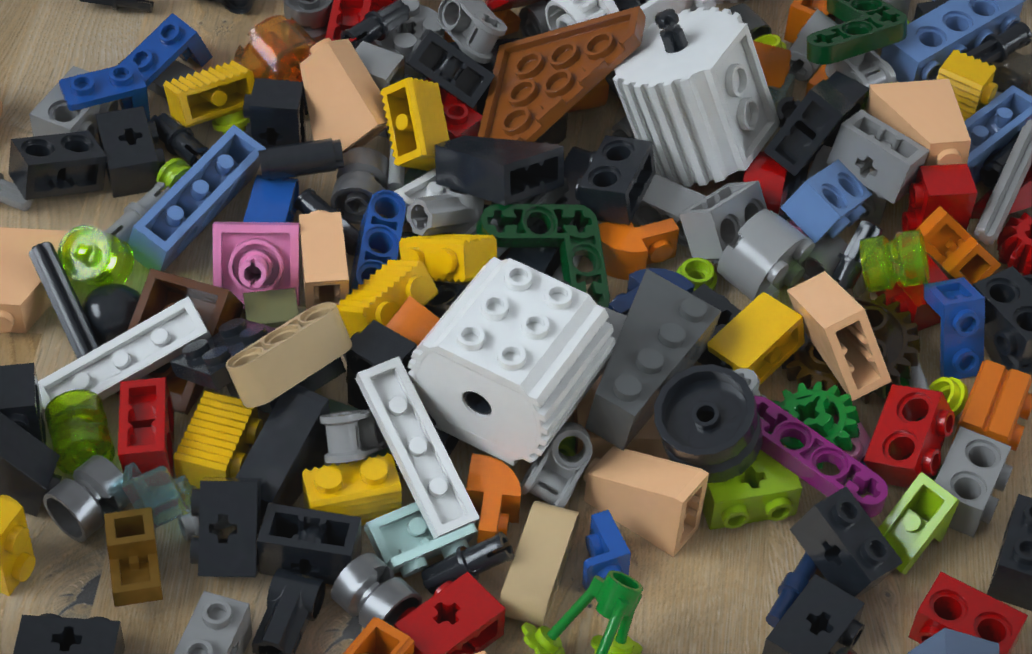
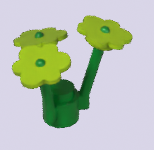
M610 570L605 579L595 575L586 592L551 629L546 626L536 628L533 624L525 622L521 627L525 635L523 637L524 642L534 649L535 654H565L559 636L587 605L596 598L598 602L596 606L597 612L609 619L603 636L596 635L591 639L590 644L595 649L594 654H641L642 646L633 641L628 636L644 588L637 580L619 571Z

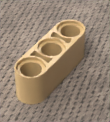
M320 303L303 311L236 353L226 362V368L243 406L246 408L258 407L274 400L351 349L352 341L336 303Z
M539 501L533 502L499 602L506 608L505 617L537 626L546 625L576 537L580 512Z

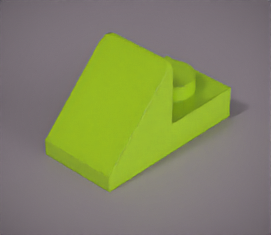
M920 472L878 528L903 561L896 569L904 575L908 573L933 539L939 542L943 540L960 501L923 472Z

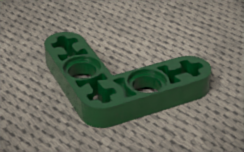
M827 0V11L845 23L810 34L807 37V59L815 64H833L900 42L907 37V15L882 0Z
M494 204L484 209L476 224L477 235H494L497 240V247H559L564 281L569 282L570 286L585 293L587 291L598 305L608 308L610 294L597 217L591 209L578 204H509L506 206ZM533 217L541 219L547 226V232L545 234L532 232L528 228L527 220ZM492 219L497 220L498 226L504 227L502 232H497L494 225H489ZM515 219H518L517 225H512ZM572 220H577L578 226L585 228L582 232H578L576 226L569 224ZM562 227L559 233H557V228ZM577 255L587 257L592 262L593 270L591 272L578 270L574 266L573 257ZM592 283L590 287L586 289V285Z

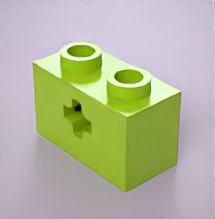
M760 450L756 461L743 474L726 482L707 483L702 510L710 530L724 527L734 529L747 523L765 520L780 521L789 516L796 515L803 488L796 474Z

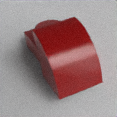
M761 151L745 171L743 182L759 181L767 209L778 214L787 170L764 151Z

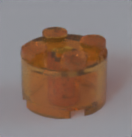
M275 15L257 24L247 34L251 40L246 47L243 48L239 45L236 50L234 61L251 70L254 79L263 78L303 82L300 63L311 55L309 50L317 42L292 17L287 19L284 15Z

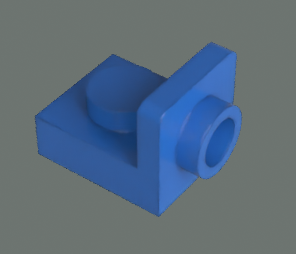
M609 510L591 515L590 535L585 537L587 551L590 558L584 561L582 585L585 591L595 575L605 579L610 570L629 575L631 552Z

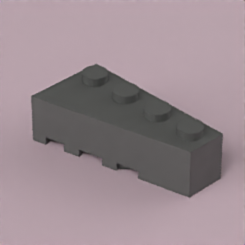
M646 269L596 390L585 428L624 451L654 414V404L661 388L675 374L692 367L708 348L707 343L713 337L721 310Z

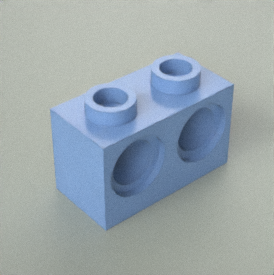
M838 159L807 179L780 208L814 243H817L826 235L834 239L847 226H852L867 211L862 205L872 193Z

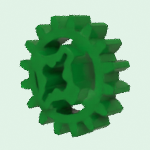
M817 381L813 389L807 390L804 383H800L797 393L792 394L786 389L782 391L784 397L782 402L771 400L842 450L851 451L853 449L851 438H857L860 435L857 425L860 423L857 408L853 406L851 396L848 393L840 395L839 388L836 385L824 391L822 382ZM835 415L839 417L838 424L834 422L833 417ZM784 437L780 440L783 446L786 445L788 449L797 450L804 447L803 443L794 437ZM824 462L817 464V468H823Z

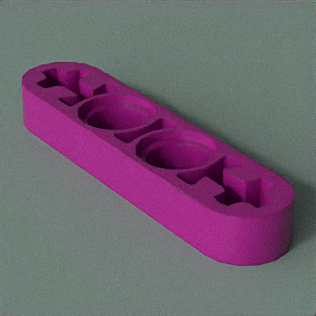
M754 395L757 412L762 417L760 419L762 423L763 444L760 450L825 496L829 497L847 486L870 518L881 513L888 495V486L878 474L771 400L763 396ZM784 437H794L800 440L804 447L797 450L788 449L781 444L780 440ZM822 462H829L836 465L840 473L832 476L825 475L817 469L816 465ZM866 492H869V493L872 494V495H866L864 498L858 495V494L863 495V494H865Z

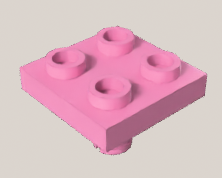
M214 222L212 224L214 286L230 290L243 304V293L295 288L297 305H300L299 223Z

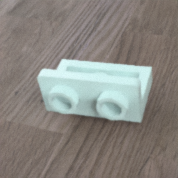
M416 502L366 522L364 525L366 534L377 557L394 571V574L401 572L403 578L427 568L429 565L426 560L440 554L446 559L456 554V550L460 546L469 548L468 542L478 532L475 524L471 523L434 539Z

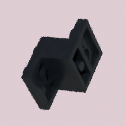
M235 318L222 324L219 327L220 332L212 337L187 344L182 349V354L169 362L176 377L215 391L227 386L231 396L240 398L226 368V362L236 353L276 328L243 318ZM341 357L298 383V385L314 392L345 373L346 369ZM280 396L264 405L258 406L257 409L270 414Z

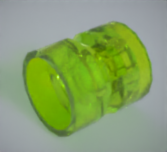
M86 225L75 227L64 235L59 244L58 257L66 274L80 282L94 287L110 283L123 284L128 280L133 271L134 256L128 243L96 227Z
M920 229L896 233L894 239L890 241L884 235L860 239L861 265L864 281L869 293L892 290L896 282H901L904 287L929 284L928 258L923 234Z
M77 389L54 397L47 404L44 412L50 438L52 439L53 451L60 455L57 467L63 473L73 476L74 471L93 455H101L112 462L115 456V448L110 429L107 426V417L102 399L92 391Z

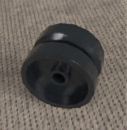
M714 364L692 366L675 374L661 388L654 404V423L669 460L705 470L709 473L707 483L726 482L743 474L756 461L763 444L761 419L757 412L754 395L746 380L732 369Z

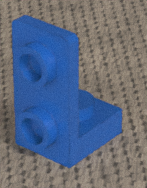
M172 13L119 65L135 61L148 87L178 57L184 61L191 58L203 67L213 56L197 31Z
M135 61L59 80L60 90L70 111L119 100L122 110L143 106L147 122L151 121L147 86Z
M964 277L924 284V300L941 317L940 376L957 379L977 376L982 361H984L985 297Z

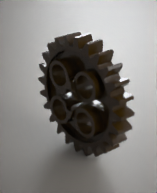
M850 288L847 292L866 311L892 382L860 397L865 404H868L870 400L869 394L875 392L884 399L886 398V386L891 387L892 384L901 385L900 377L911 379V367L918 366L920 336H918L917 323H911L910 311L901 312L900 302L896 301L887 305L885 294L872 300L870 299V291L867 289L860 297H854V292ZM804 331L805 343L782 364V369L787 370L788 380H797V387L800 383H804L807 389L810 387L813 389L816 382L819 381L822 382L824 391L836 385L839 388L840 395L846 394Z

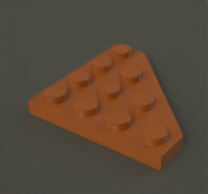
M640 6L499 45L493 70L495 77L490 83L478 137L535 142L641 45L646 16Z

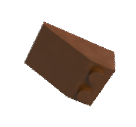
M150 268L128 330L189 296L211 336L220 332L219 327L229 320L240 318L244 304L228 289ZM170 362L138 379L166 377L175 412L188 415L204 389V386L176 377ZM120 390L114 394L120 395Z

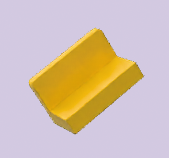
M763 292L708 341V351L730 365L733 370L747 368L754 371L758 376L759 385H761L805 343L803 316Z

